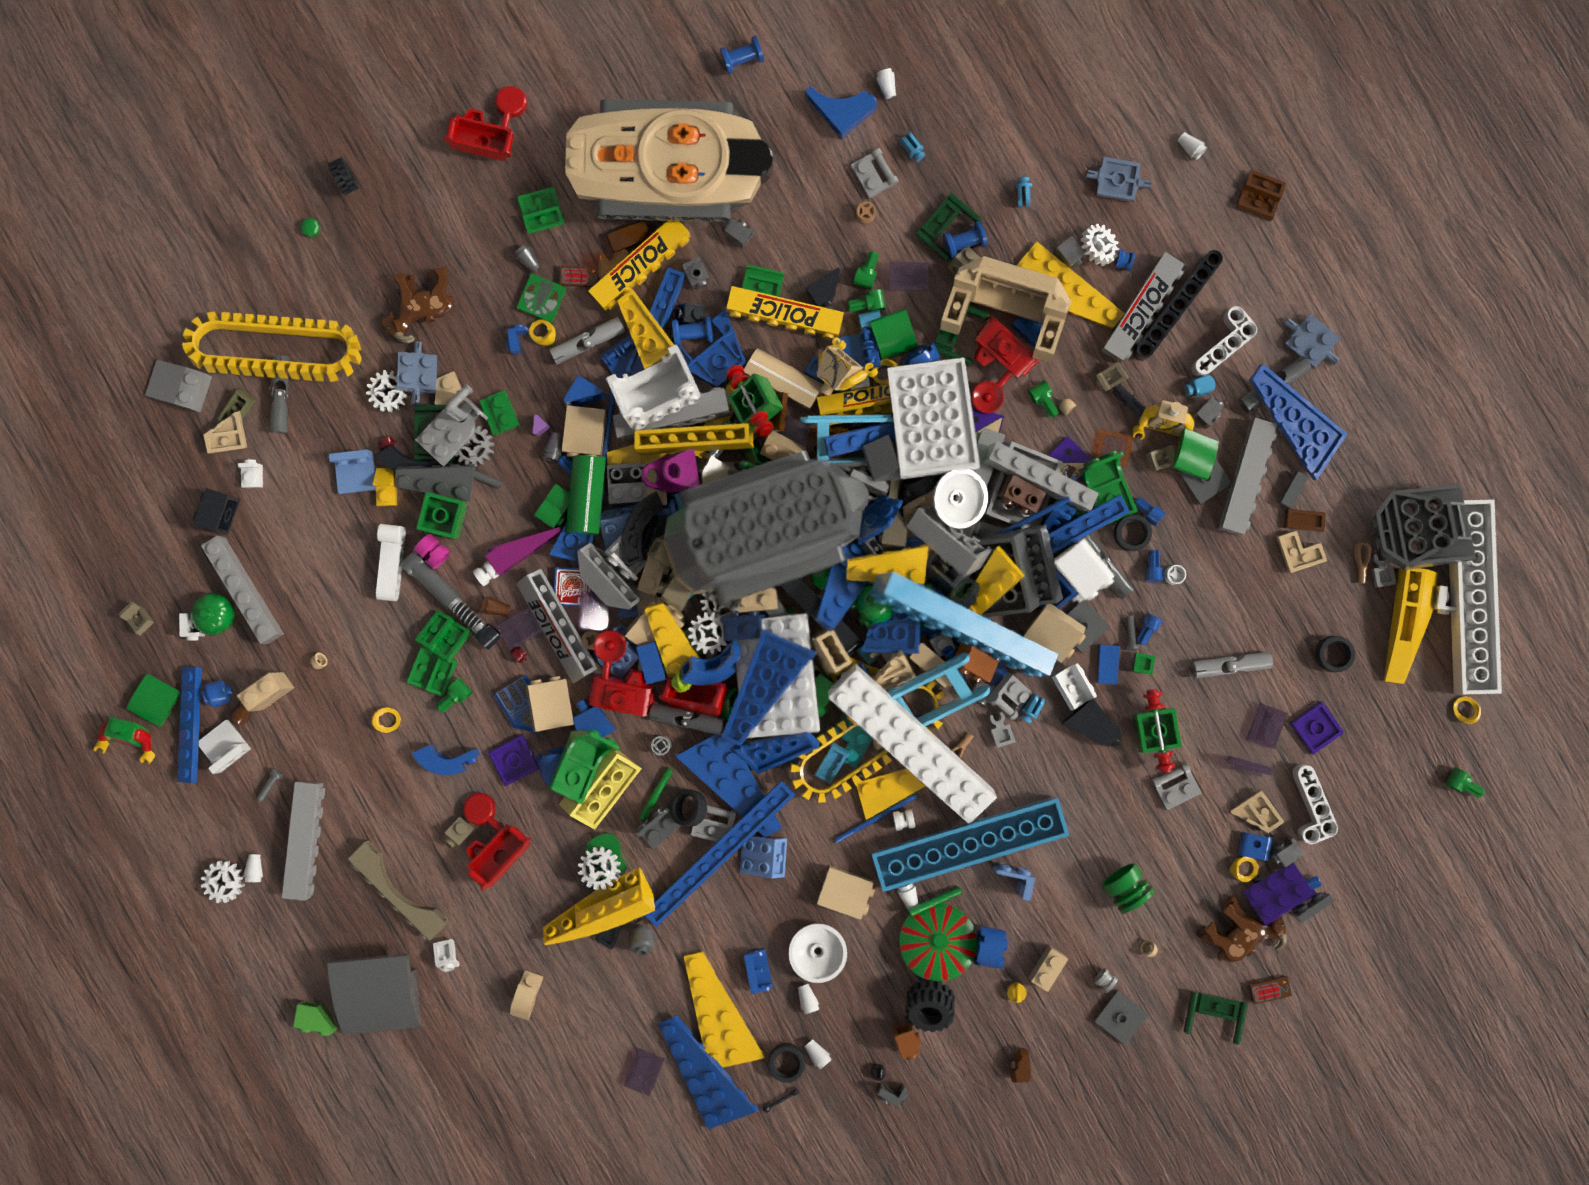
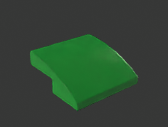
M554 186L517 196L528 234L565 224Z
M906 309L870 321L872 333L882 360L918 347Z
M1184 429L1181 431L1179 449L1175 451L1173 468L1208 480L1215 462L1219 441Z
M437 610L415 641L437 657L450 663L471 635V631L456 623L452 617Z
M420 646L406 682L444 697L458 661L452 659L448 663Z
M146 674L126 709L161 728L171 714V708L181 696V692Z

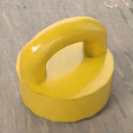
M1014 982L1007 987V996L1012 1002L1019 1003L1025 999L1026 989L1021 983Z

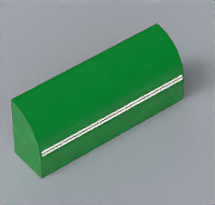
M588 455L572 457L566 533L592 536L599 534L606 457Z

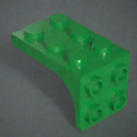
M1115 450L1101 456V461L1098 457L1083 463L1084 468L1079 469V473L1085 487L1099 493L1093 505L1094 508L1119 494L1122 496L1130 512L1116 519L1119 520L1138 512L1121 470L1120 458L1124 454L1123 452L1117 453Z
M583 729L571 731L548 789L573 802L583 804L600 762L608 753L619 751L620 746L615 744V740L607 737L603 738L598 731L589 729V731Z

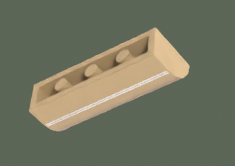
M759 348L751 356L743 374L750 377L755 373L768 378L775 392L788 393L787 399L809 411L813 407L823 386L821 382Z

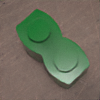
M556 484L534 516L553 529L561 528L566 521L564 517L568 512L569 492Z

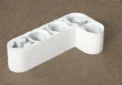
M1232 307L1224 314L1223 321L1231 333L1194 362L1191 368L1193 375L1196 377L1207 375L1256 335V324L1241 307ZM1231 313H1235L1237 315V321L1231 319ZM1243 327L1249 329V336L1243 333ZM1228 339L1235 342L1234 348L1228 345ZM1214 351L1220 353V360L1214 358ZM1208 362L1209 365L1201 371L1199 367Z
M380 524L378 527L377 538L381 542L376 587L377 600L397 601L399 598L402 573L400 563L403 561L405 527Z
M1299 764L1295 766L1292 772L1312 820V822L1299 827L1297 831L1299 840L1307 844H1315L1333 837L1338 831V826L1315 770L1307 765ZM1303 770H1306L1307 772L1304 774L1305 777L1301 776V774L1304 773ZM1313 786L1315 792L1312 796H1309L1308 789ZM1318 805L1322 806L1320 814H1317L1315 811ZM1328 822L1330 826L1329 830L1327 832H1324L1323 826L1325 823ZM1311 830V838L1306 839V831Z

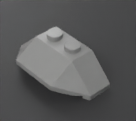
M589 543L577 552L580 577L606 606L631 609L642 600L636 583L630 578L626 580L620 574L621 569L618 566L614 567L607 560L609 556L605 551Z

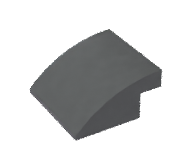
M1046 524L978 539L980 540L978 544L985 549L989 546L995 551L1000 546L1025 575L981 616L992 617L1032 612L1039 605L1054 604L1063 599ZM988 560L982 568L974 571L969 579L976 581Z
M409 953L334 960L327 963L332 1001L343 1035L421 1027L416 969H410Z

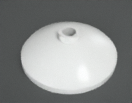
M970 470L946 473L937 483L933 496L934 508L938 517L945 524L955 528H965L975 524L984 514L988 502L985 483L979 475Z
M817 923L803 927L794 935L789 947V960L792 968L801 978L809 982L822 983L835 978L844 968L847 959V948L843 937L836 929L826 924ZM820 948L822 951L820 954H816L814 949Z

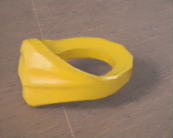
M543 319L536 320L529 328L531 339L538 345L547 346L554 343L556 332L550 322ZM539 324L547 326L548 333L544 337H537L533 333L534 328Z
M884 359L880 361L881 366H899L893 360ZM877 375L873 377L876 383L881 385L889 384V379L880 380Z
M1460 697L1453 704L1454 715L1460 722L1473 724L1479 720L1481 708L1471 697ZM1462 701L1469 702L1473 707V715L1469 718L1462 716L1457 710L1458 704Z
M386 707L378 709L374 713L371 723L376 730L388 733L398 728L401 718L395 709ZM387 712L393 713L396 716V723L392 727L380 725L379 716Z
M1243 856L1233 862L1229 871L1237 880L1248 882L1256 877L1259 866L1253 858ZM1244 861H1249L1253 866L1252 873L1248 876L1239 874V865Z

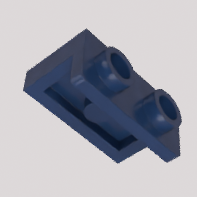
M759 611L747 612V616H741V613L737 612L729 613V617H722L724 641L759 639L763 630L762 619L765 618V615H759Z

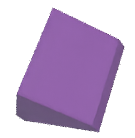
M533 415L532 433L535 436H540L551 428L538 415Z

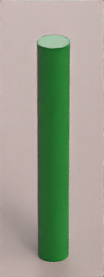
M666 768L638 817L641 820L645 821L671 777L672 769Z
M960 887L954 888L908 909L910 917L962 894V890Z

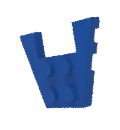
M725 310L711 320L723 336L694 360L691 359L681 346L678 347L690 372L715 388H720L728 381L726 372L729 367L741 365L744 368L747 365Z

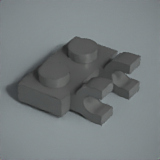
M1313 889L1315 896L1311 898L1312 900L1309 903H1303L1294 908L1296 912L1293 913V916L1297 921L1304 923L1334 902L1331 895L1326 892L1317 893Z

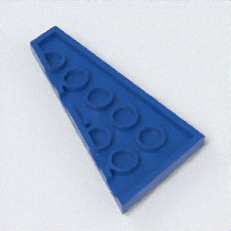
M1260 364L1249 381L1312 480H1317L1347 436V433L1267 366Z
M875 535V539L879 542V537ZM857 538L842 547L846 559L867 556L861 548L863 544H858ZM847 561L830 567L828 580L824 588L825 591L816 617V621L831 632L868 583V581L846 580Z
M907 538L906 548L911 547L912 549L924 545V541L920 538ZM893 611L892 617L887 621L881 623L872 622L860 652L896 654L902 650L904 654H919L921 621L917 622L909 619L908 614L904 612L898 613Z
M763 629L722 738L738 746L742 745L817 652Z
M713 734L675 755L742 817L764 797L747 763L734 750L736 744L723 739L722 735ZM774 815L758 832L767 837L782 829Z
M677 1015L658 1023L708 1130L755 1113L758 1110V1107L755 1104L752 1105L746 1098L747 1095L744 1091H740L735 1086L733 1079L716 1059L708 1055L702 1043L699 1044L694 1039L692 1032Z

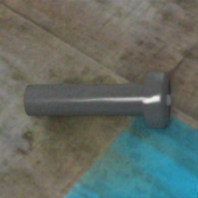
M474 470L475 479L500 488L502 481Z
M1126 616L1128 635L1126 650H1138L1140 648L1136 644L1134 616Z
M272 768L270 770L271 776L257 795V800L263 801L277 779H282L283 773L278 769Z

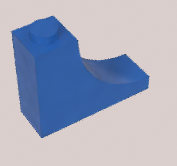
M812 86L805 90V98L841 139L876 111L877 100L871 93L868 94L865 90L856 96L845 99L826 97L817 92Z

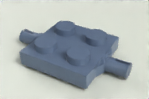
M1103 157L1099 172L1087 170L1086 178L1097 179L1096 196L1128 202L1135 201L1136 191L1139 187L1150 189L1152 181L1141 179V163Z
M1309 314L1298 325L1290 318L1286 320L1284 325L1289 327L1292 333L1284 345L1299 357L1304 356L1309 361L1311 367L1316 368L1321 360L1325 358L1334 365L1340 360L1331 352L1340 337L1312 314Z
M418 341L414 342V352H398L396 390L412 393V404L415 405L416 398V405L420 404V394L436 393L437 355L422 353V343L419 342L418 344Z

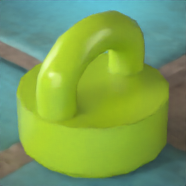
M680 671L676 672L671 682L677 692H685L692 685L681 681Z

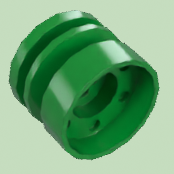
M1130 863L1118 869L1101 885L1109 897L1118 895L1113 903L1119 906L1118 910L1121 914L1137 909L1154 894V889L1148 886L1149 882L1146 879L1138 881L1142 877V872L1135 863Z

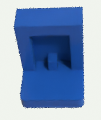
M518 324L513 325L511 329H507L509 339H506L507 350H510L513 355L521 354L519 335L529 334V329L526 326Z

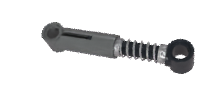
M412 551L400 563L402 568L416 578L446 609L449 608L453 610V613H457V616L461 617L460 620H464V624H468V627L472 628V631L476 634L475 638L486 649L490 650L501 639L502 634L490 623L486 624L484 621H481V618L478 619L476 617L477 614L474 615L473 611L469 610L470 607L467 608L466 604L462 603V600L459 598L460 595L425 563L424 558H420Z

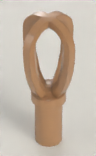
M1359 542L1354 548L1355 560L1358 565V583L1366 584V569L1371 558V546L1366 542ZM1362 545L1365 547L1363 565L1361 560Z
M968 732L951 751L955 752L960 749L957 756L961 758L963 751L974 736Z

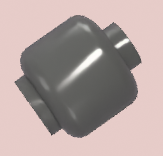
M636 926L629 934L630 950L638 956H645L654 949V932L648 926Z

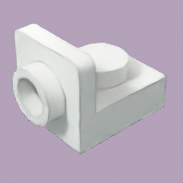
M244 460V463H238V468H241V488H263L262 465L256 463V460Z
M1436 586L1433 610H1437V614L1449 615L1450 612H1455L1457 608L1446 606L1450 596L1446 586Z
M189 613L179 614L180 637H186V641L199 640V637H205V634L201 632H194L195 626L191 621Z
M449 939L433 943L436 967L444 972L452 971L455 967H459V962L456 960L454 940Z

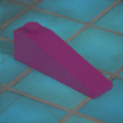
M558 527L500 546L494 545L488 550V554L485 557L496 573L502 576L559 536L562 529Z

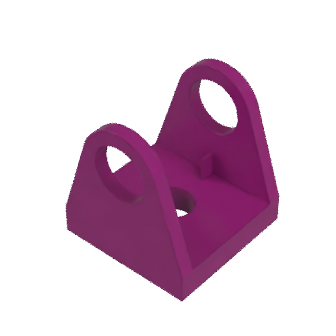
M694 449L664 455L646 465L641 472L643 483L647 487L670 494L700 486ZM649 469H653L657 474L655 483H651L647 479V471Z

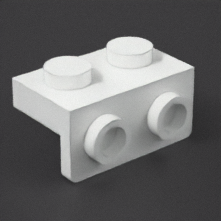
M621 536L605 551L609 556L607 560L614 567L618 566L621 569L620 574L626 580L630 578L636 581L638 579L636 575L645 566L646 561L642 560L627 567L624 564L621 553Z
M1078 663L1065 668L1052 677L1070 710H1074L1088 700L1097 697L1093 686L1089 683L1084 670Z

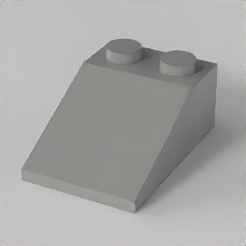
M156 360L145 396L201 413L212 376L187 367Z

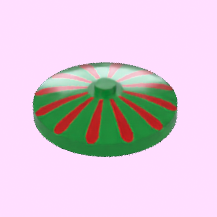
M941 903L912 917L909 915L900 931L899 949L905 964L915 975L928 981L945 982L960 976L971 965L976 954L977 937L971 921L961 910L952 905Z

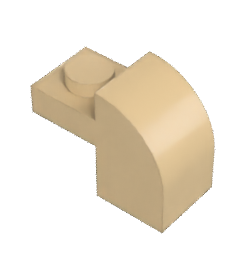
M528 971L524 972L512 1002L510 1015L529 1020L537 993L543 981V976Z

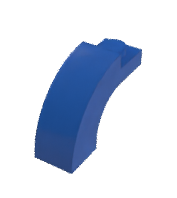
M732 640L718 656L710 659H699L691 656L681 667V681L693 685H709L729 678L736 672L735 663L741 657L739 643Z
M434 744L412 753L416 761L423 768L439 775H454L467 770L464 763L468 766L476 762V757L481 755L479 749L476 748L457 758H447L436 750Z

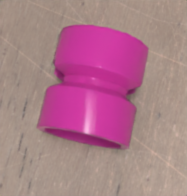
M430 533L420 540L413 551L420 558H426L425 563L434 570L448 558L451 552L444 545H439V540Z

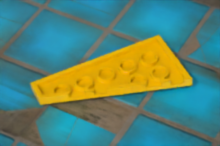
M1038 242L1032 246L1017 264L1018 267L1058 278L1071 300L1068 312L1072 313V315L1083 317L1112 330L1125 314Z
M704 952L684 955L702 1044L705 1047L704 1050L711 1058L714 1057L722 1067L764 1059L765 1055L760 1050L755 1038L747 1028L745 1021L727 994Z

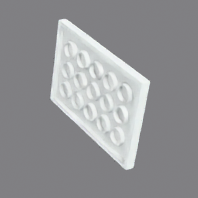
M965 358L887 368L901 479L942 474L951 471L980 469Z
M807 614L762 619L763 629L811 649ZM759 639L734 640L739 643L741 657L736 663L739 691ZM812 660L747 738L820 731Z

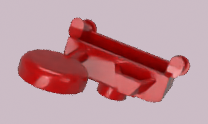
M515 86L503 87L497 92L495 106L497 111L503 115L500 126L485 123L483 111L469 108L463 117L456 115L455 119H449L447 133L443 140L449 143V147L452 149L499 161H506L507 157H511L510 150L514 138L512 129L508 128L510 118L518 117L525 112L527 108L525 93Z
M990 316L985 325L977 332L979 336L974 342L978 344L974 359L983 367L996 360L1007 371L996 383L992 381L981 382L972 392L971 399L974 407L981 413L986 414L994 413L1000 409L1004 402L1002 387L1012 376L1016 379L1022 374L1026 376L1037 363H1040V360L1032 358L1034 352L998 320Z
M615 630L601 632L595 638L594 651L596 656L604 661L602 674H596L594 679H592L589 697H586V700L590 702L589 705L637 716L650 714L656 692L652 691L653 685L646 684L643 671L631 669L625 679L609 676L611 662L620 660L626 652L627 643L624 636Z
M731 642L727 643L726 646L723 645L721 650L723 651ZM666 677L665 686L659 698L666 701L669 706L713 716L720 715L725 697L729 691L726 684H724L725 680L709 685L692 684L687 691L677 692L672 686V678Z
M479 792L472 794L466 799L463 813L467 821L473 825L481 826L488 823L498 833L487 845L475 840L466 849L471 861L466 866L470 870L468 876L481 887V891H484L486 888H491L529 848L531 838H527L515 826L506 824L503 827L493 818L496 812L494 800L489 795Z

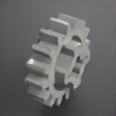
M476 427L472 437L454 455L456 457L460 456L459 462L465 461L466 466L472 463L477 467V462L484 465V459L490 460L488 454H494L490 447L495 446V444L490 442L493 438L491 435L486 436L488 433L486 429L481 432V427ZM477 434L481 435L484 441H479ZM473 442L477 444V446L474 447V450L469 448L473 445ZM462 451L469 452L470 458H467Z

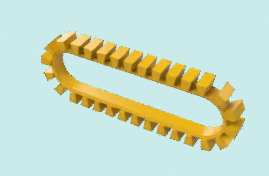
M214 311L207 312L209 321L202 324L198 316L191 321L196 329L195 332L185 328L183 333L187 342L182 343L188 358L198 369L204 365L208 373H216L217 368L221 374H228L229 369L231 374L240 375L241 369L243 375L252 376L253 370L255 376L264 377L265 371L267 377L276 378L277 372L280 378L288 379L289 372L292 379L300 380L301 373L304 380L312 381L313 374L315 380L324 382V373H327L330 382L339 381L336 372L343 369L348 377L354 372L350 361L359 365L362 359L359 353L362 348L352 328L345 324L341 330L338 322L329 320L328 328L325 320L317 319L316 326L313 319L305 318L304 325L301 318H293L292 324L289 317H281L280 323L277 316H269L268 322L265 315H257L256 320L253 314H245L244 319L241 313H233L232 318L229 312H221L222 321H220ZM222 329L336 338L347 344V350L343 358L336 363L316 364L206 355L199 351V342L206 333Z
M932 680L926 683L925 686L918 688L924 689L931 695L934 703L933 710L941 707L938 705V699L946 698V695L942 689L936 693L931 691L937 684ZM848 715L845 717L852 724L846 726L844 720L841 719L835 723L841 729L840 732L836 734L834 727H829L826 731L831 736L830 739L826 741L824 734L820 733L816 738L822 744L806 755L799 756L802 759L800 765L790 763V772H799L800 775L799 778L792 779L791 781L795 789L802 784L806 786L801 795L808 800L812 791L818 793L816 800L818 803L826 802L824 793L831 791L833 798L837 799L841 796V793L836 787L841 785L845 793L851 789L846 780L851 778L856 786L862 782L856 775L858 772L861 771L865 779L872 775L866 769L868 765L871 764L876 772L882 768L876 762L877 759L881 757L885 765L892 761L886 755L888 751L884 749L827 788L817 789L806 783L803 776L805 762L815 753L858 725ZM939 720L932 723L936 729H939L943 724Z

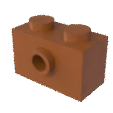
M960 643L955 657L962 653H967L970 659L966 664L958 667L959 673L966 676L969 674L971 676L970 679L977 683L982 681L990 683L999 661L972 645Z
M909 1023L893 1028L902 1059L911 1060L916 1058L917 1054L921 1053L919 1044H922L919 1033H914L913 1027Z

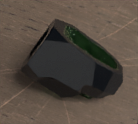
M966 579L953 589L948 599L969 609L977 599L976 596L980 585L975 580Z

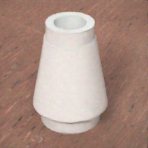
M891 68L877 72L876 80L885 99L895 97L894 72L891 71Z
M1186 132L1178 139V142L1188 155L1196 160L1207 149L1204 146V142Z
M248 855L243 875L245 882H261L263 873L260 855Z
M914 884L898 887L897 893L908 909L918 905Z
M809 984L798 987L801 1011L803 1010L804 1014L819 1010V1002Z
M811 1040L804 1046L815 1067L817 1066L819 1069H822L832 1060L829 1057L830 1054L814 1040Z

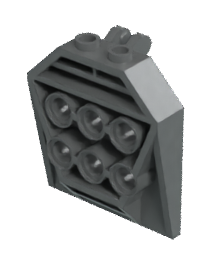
M1461 484L1392 491L1375 513L1373 519H1371L1372 530L1370 533L1372 536H1377L1373 542V547L1380 549V555L1403 570L1476 559ZM1434 503L1437 505L1438 509L1431 510L1428 507V504ZM1404 507H1411L1413 513H1406ZM1432 522H1439L1441 524V528H1434L1432 526ZM1407 526H1415L1417 532H1410ZM1435 541H1443L1445 543V547H1438ZM1411 544H1418L1421 550H1413Z

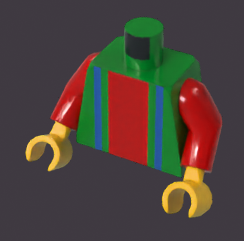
M112 717L109 718V721H105L100 725L98 741L94 747L95 752L98 748H101L104 754L109 746L107 741L109 740L141 748L144 751L139 758L141 763L147 760L148 764H150L155 758V754L151 751L150 730L139 724Z

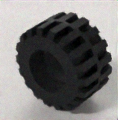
M934 980L917 982L909 988L906 997L905 1014L910 1025H915L916 1029H922L924 1032H935L936 1030L942 1031L943 1028H948L949 1024H952L955 1010V995H953L952 989H949L947 985H942V982H934Z

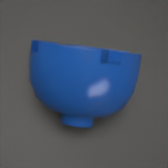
M929 342L930 346L928 347L925 344L919 346L906 355L908 357L906 361L902 359L900 363L902 366L939 361V352L935 344Z

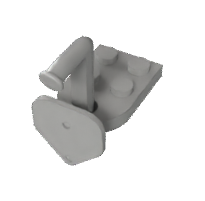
M464 384V387L456 392L457 394L447 403L446 408L415 439L443 466L472 437L476 426L475 420L480 415L486 420L488 419L466 397L468 394L473 393L467 384ZM464 399L467 403L463 407L459 406Z

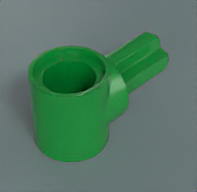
M874 251L868 252L864 266L858 268L853 284L872 289L877 275L874 269L879 257L878 253Z
M882 289L865 293V298L849 301V311L855 312L867 309L868 312L885 310L886 305Z
M1045 380L1027 390L1031 400L1037 405L1041 404L1049 418L1059 414L1050 398L1053 392Z
M458 678L447 688L448 694L436 704V707L440 712L444 713L455 702L462 703L473 691L461 678Z
M1457 767L1453 768L1445 782V785L1458 792L1466 791L1477 798H1481L1485 792L1484 788L1471 781L1470 774Z

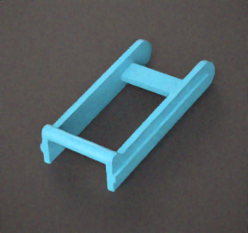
M890 414L800 417L801 423H817V459H810V461L821 459L833 462L834 464L866 462L865 458H829L827 456L824 437L829 436V423L894 422V418Z
M962 653L896 687L889 688L887 693L912 714L901 696L946 674L960 697L917 718L920 723L927 726L986 697L990 693V689L987 685L970 691L957 670L958 667L966 664L970 659L967 653Z

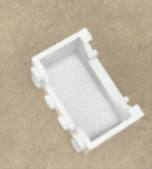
M677 344L668 348L669 355L667 357L665 355L662 356L663 361L630 377L624 374V378H617L613 374L606 378L624 419L632 429L641 430L647 424L653 421H660L664 416L670 413H677L681 408L693 405L699 401L701 394Z
M1085 539L1073 543L1054 558L1056 568L1078 592L1070 600L1072 603L1075 601L1080 603L1086 599L1090 601L1098 595L1097 590L1105 589L1114 582L1112 580L1114 577L1113 573Z

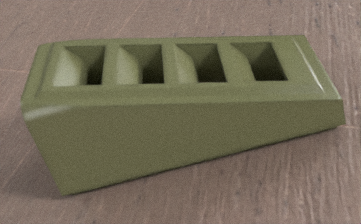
M243 388L236 389L217 420L222 422L227 419L226 415L231 416L233 414L230 411L231 409L235 412L240 411L241 418L243 419L257 399ZM238 403L239 405H241L242 409L235 404Z

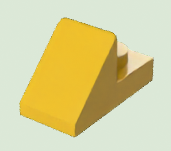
M376 468L372 485L376 487V506L378 507L397 506L396 472L389 468Z

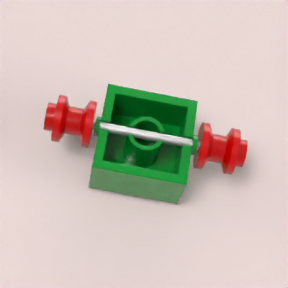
M741 365L729 367L726 377L728 380H732L731 387L734 391L727 398L740 423H749L757 436L769 435L773 429V424L769 420L783 409V406L768 378L755 373L748 378L747 375H743L744 368Z
M1158 688L1146 690V694H1143V698L1148 699V705L1145 707V710L1151 711L1132 714L1138 749L1141 753L1158 751L1159 753L1153 754L1155 758H1158L1159 762L1156 770H1160V773L1172 772V768L1175 767V764L1170 761L1173 751H1167L1166 749L1182 747L1175 708L1159 709L1165 707L1164 704L1160 703L1159 699L1163 693L1158 692Z

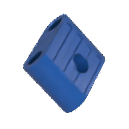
M1242 832L1238 855L1268 861L1273 838Z

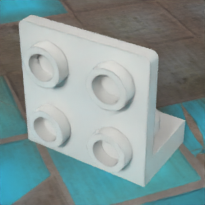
M229 720L223 721L199 740V747L213 764L208 768L212 774L223 772L251 750Z

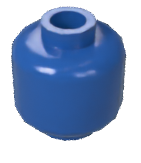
M223 680L208 683L204 686V690H202L205 704H209L212 708L229 703V696L233 695L230 685H225Z

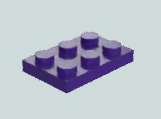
M1294 863L1280 868L1243 891L1244 896L1265 926L1315 896L1314 891Z

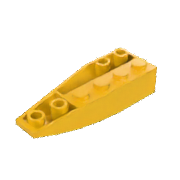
M1399 568L1384 675L1385 682L1404 684L1433 613L1438 579L1437 572L1421 568L1410 570Z
M637 868L617 877L618 880L613 879V886L606 884L605 890L599 887L598 890L593 891L543 927V944L550 945L594 935L655 911L654 896L642 869Z

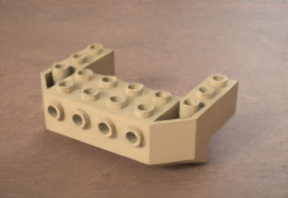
M985 256L959 267L941 320L940 329L959 335L970 301L1043 323L1032 358L1051 363L1071 303L1059 279Z

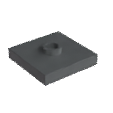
M1216 458L1208 480L1182 471L1178 473L1199 505L1233 484Z
M1086 600L1078 603L1067 613L1068 616L1086 627L1084 635H1086L1085 639L1080 645H1075L1081 653L1110 628Z
M1116 990L1094 1021L1126 1046L1149 1014Z

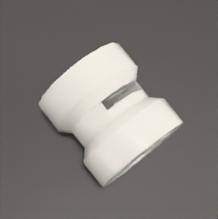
M486 561L481 568L473 570L474 575L483 586L487 585L492 578L496 579L500 576L489 561Z
M1180 565L1169 566L1164 570L1163 578L1168 584H1180L1186 579V570Z
M906 809L905 812H893L896 831L902 830L905 827L909 829L915 828L912 809Z

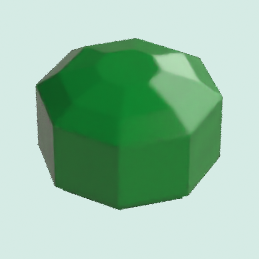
M310 217L304 219L300 225L302 233L310 238L318 236L321 230L319 222Z

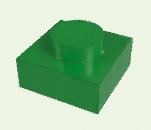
M1135 653L1132 672L1153 675L1156 656Z

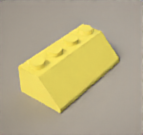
M612 751L600 762L584 803L578 804L564 797L559 805L571 817L596 829L642 768L620 751Z

